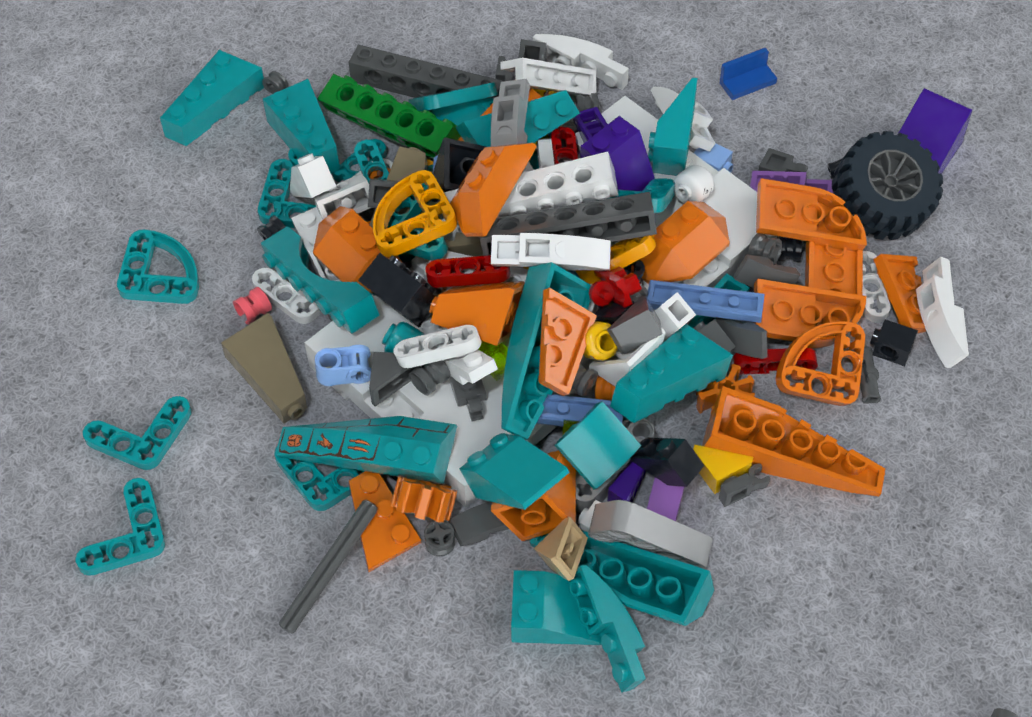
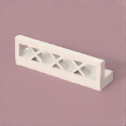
M528 58L500 62L501 70L515 72V80L527 79L530 88L553 92L566 90L568 94H582L583 96L596 93V70Z

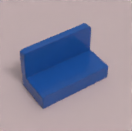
M762 48L722 64L719 84L731 100L777 83V77L767 65L769 54L767 48Z

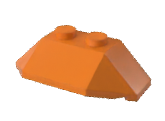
M534 143L485 147L475 159L450 202L462 233L466 237H486L537 147Z
M687 201L656 228L657 234L653 235L656 242L655 249L647 256L639 259L645 265V273L641 278L647 284H649L650 280L676 282L692 279L729 246L730 241L726 218L705 202ZM633 265L631 266V272H634Z
M339 206L319 223L313 254L341 282H358L367 291L372 293L358 280L380 253L373 228L353 209Z

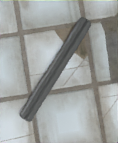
M368 500L361 502L280 620L279 625L282 629L291 634L297 630L377 513L378 509L372 502Z

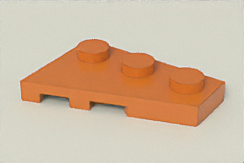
M880 254L873 260L878 276L887 291L888 300L897 315L898 324L918 330V334L925 332L926 329L920 314L916 289L922 285L921 277L916 275L914 268L918 265L917 256Z

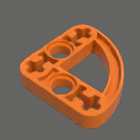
M835 321L818 325L801 334L789 345L780 360L776 373L778 389L785 394L832 405L845 406L855 402L859 395L865 345V332L863 328L856 323ZM851 331L850 334L852 337H855V341L850 342V338L846 337V333ZM826 336H835L831 374L795 366L802 352L813 341ZM843 357H847L852 361L853 369L851 372H847L842 368L841 360ZM791 374V379L797 381L804 379L803 383L798 382L790 385V381L786 380V376ZM814 378L819 379L823 384L821 394L814 392L811 387V382ZM844 387V391L848 392L849 396L844 397L843 393L837 391L831 393V390Z

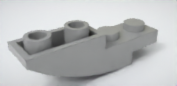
M527 79L501 82L499 97H494L491 147L527 143L528 136L524 131L530 84Z

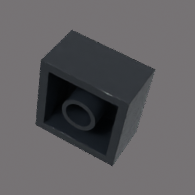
M379 253L358 280L418 328L431 315L429 310L435 297L433 294L436 289L416 272L409 270L406 265L393 255L388 259Z

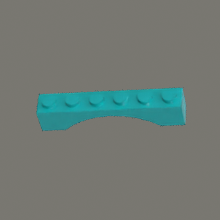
M286 226L260 243L265 252L262 257L270 269L274 267L283 280L288 279L297 292L301 290L310 303L315 302L324 315L329 314L339 328L343 326L353 334L380 316L372 294L358 282L328 280L309 271V255L302 238L290 227Z

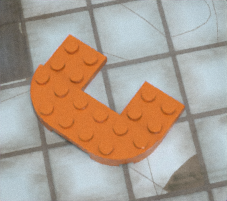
M761 178L757 187L756 233L806 241L805 286L757 279L754 283V293L765 295L761 323H753L765 329L768 338L794 341L804 332L828 322L845 321L857 324L866 305V296L862 295L863 249L867 246L865 230L858 215L853 216L844 206L846 202L824 189ZM835 336L816 339L806 348L830 346L835 343Z

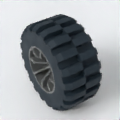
M883 131L881 135L879 132L870 133L867 137L860 138L851 146L835 169L832 190L835 191V195L846 202L844 206L853 216L858 215L866 236L873 234L875 239L883 240L886 236H888L889 240L899 239L901 235L907 237L915 230H918L938 207L939 200L942 198L943 188L941 185L943 184V176L941 173L938 174L940 167L937 161L932 160V153L927 148L924 150L920 146L921 142L916 139L913 141L908 139V135L902 133L894 135L893 131Z

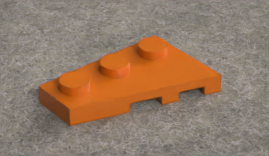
M551 288L543 290L539 383L565 396L569 395L587 345L586 333L589 327L594 324L597 315Z
M365 471L349 480L354 511L357 510L363 500L372 502L378 509L360 536L368 573L421 543V538L405 513L397 511V507L390 506L393 494L379 473Z

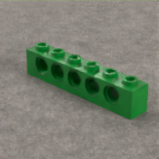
M333 73L317 98L327 111L403 146L417 148L432 159L439 154L444 137L455 140L461 137L456 130L457 125L445 118L441 121L427 110L418 111L409 102L403 101L400 103L386 92L379 94L370 85L364 84L361 86L347 75L340 77Z

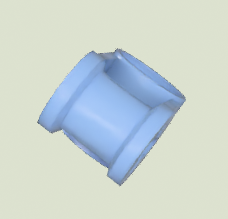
M365 345L321 349L315 355V369L318 382L324 386H334L351 383L362 384L370 381L371 368L368 361L371 355L370 349Z

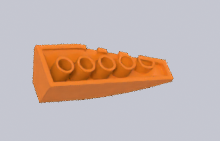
M724 386L721 388L706 427L702 446L753 457L752 466L761 463V472L850 493L878 497L881 495L885 468L853 449L846 450L836 443L837 440L828 434L824 437L811 429V424L802 419L800 422L787 415V410L779 405Z

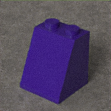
M924 88L898 134L908 135V139L912 141L916 139L921 142L920 146L924 150L927 148L932 153V160L937 161L940 167L938 174H942L963 143L973 110Z
M621 116L615 118L580 146V158L604 152L609 153L615 170L618 190L643 191L649 182L655 179L640 130Z

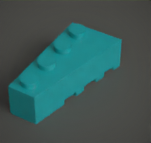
M218 50L160 117L165 137L184 146L189 145L209 130L215 122L228 116L230 111L239 104H244L249 100L250 96L264 89L262 67Z
M305 79L263 98L268 124L290 149L292 148L297 158L313 153L314 157H324L331 174L340 170L336 144L309 79Z
M566 90L528 101L524 131L528 136L527 143L536 142L580 114ZM492 113L464 121L456 126L464 142L491 147Z
M685 324L616 383L610 407L635 423L662 410L664 405L671 401L676 403L694 390L699 392L705 389L710 382H719L725 379L733 354Z

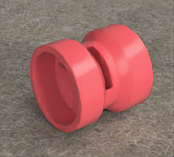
M259 287L250 290L248 296L239 297L233 301L238 315H246L247 321L245 323L247 325L254 322L256 316L260 314L265 315L272 310L268 297Z

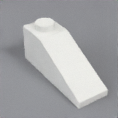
M313 153L297 159L299 164L291 168L290 193L293 197L313 198L336 187L323 156L314 157Z

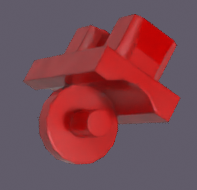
M617 267L611 271L594 270L595 276L599 277L600 280L593 283L590 287L589 298L598 306H605L613 301L626 308L633 304L630 296L641 291L642 288L637 275L634 273L627 275L624 268Z

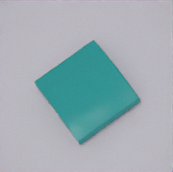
M601 401L596 403L579 423L572 425L554 446L595 490L624 465L641 447V444L604 402Z

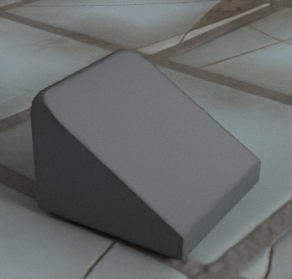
M370 179L368 207L377 208L384 195L399 181Z

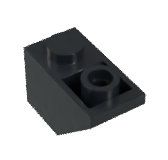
M647 437L640 442L641 447L630 457L633 463L669 486L687 487L704 467V464L686 439Z

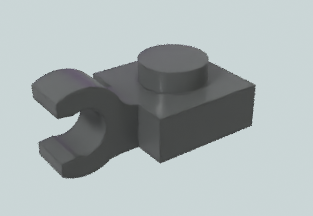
M769 148L759 165L758 171L807 172L808 166L802 163H794L793 155Z
M450 377V384L457 406L467 405L471 421L483 419L481 401L487 399L482 379L473 384L467 382L462 385L453 377Z
M761 463L751 466L748 474L746 473L739 477L732 476L722 483L719 500L724 507L749 496L751 492L757 489H764L769 485L771 479L769 476L762 479L755 476L762 470Z

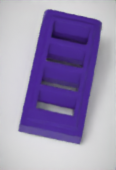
M597 107L580 111V114L572 118L583 143L608 125Z
M631 462L608 488L607 502L614 500L633 502L646 471Z

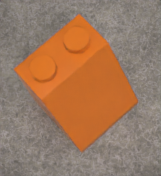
M515 281L453 287L439 294L438 297L435 296L432 300L429 313L433 315L430 323L447 329L463 325H473L477 328L481 341L498 346L510 337L525 282Z
M559 450L550 452L548 455L566 466L570 473L529 507L523 510L494 502L491 504V512L521 541L550 533L567 517H571L576 523V469Z

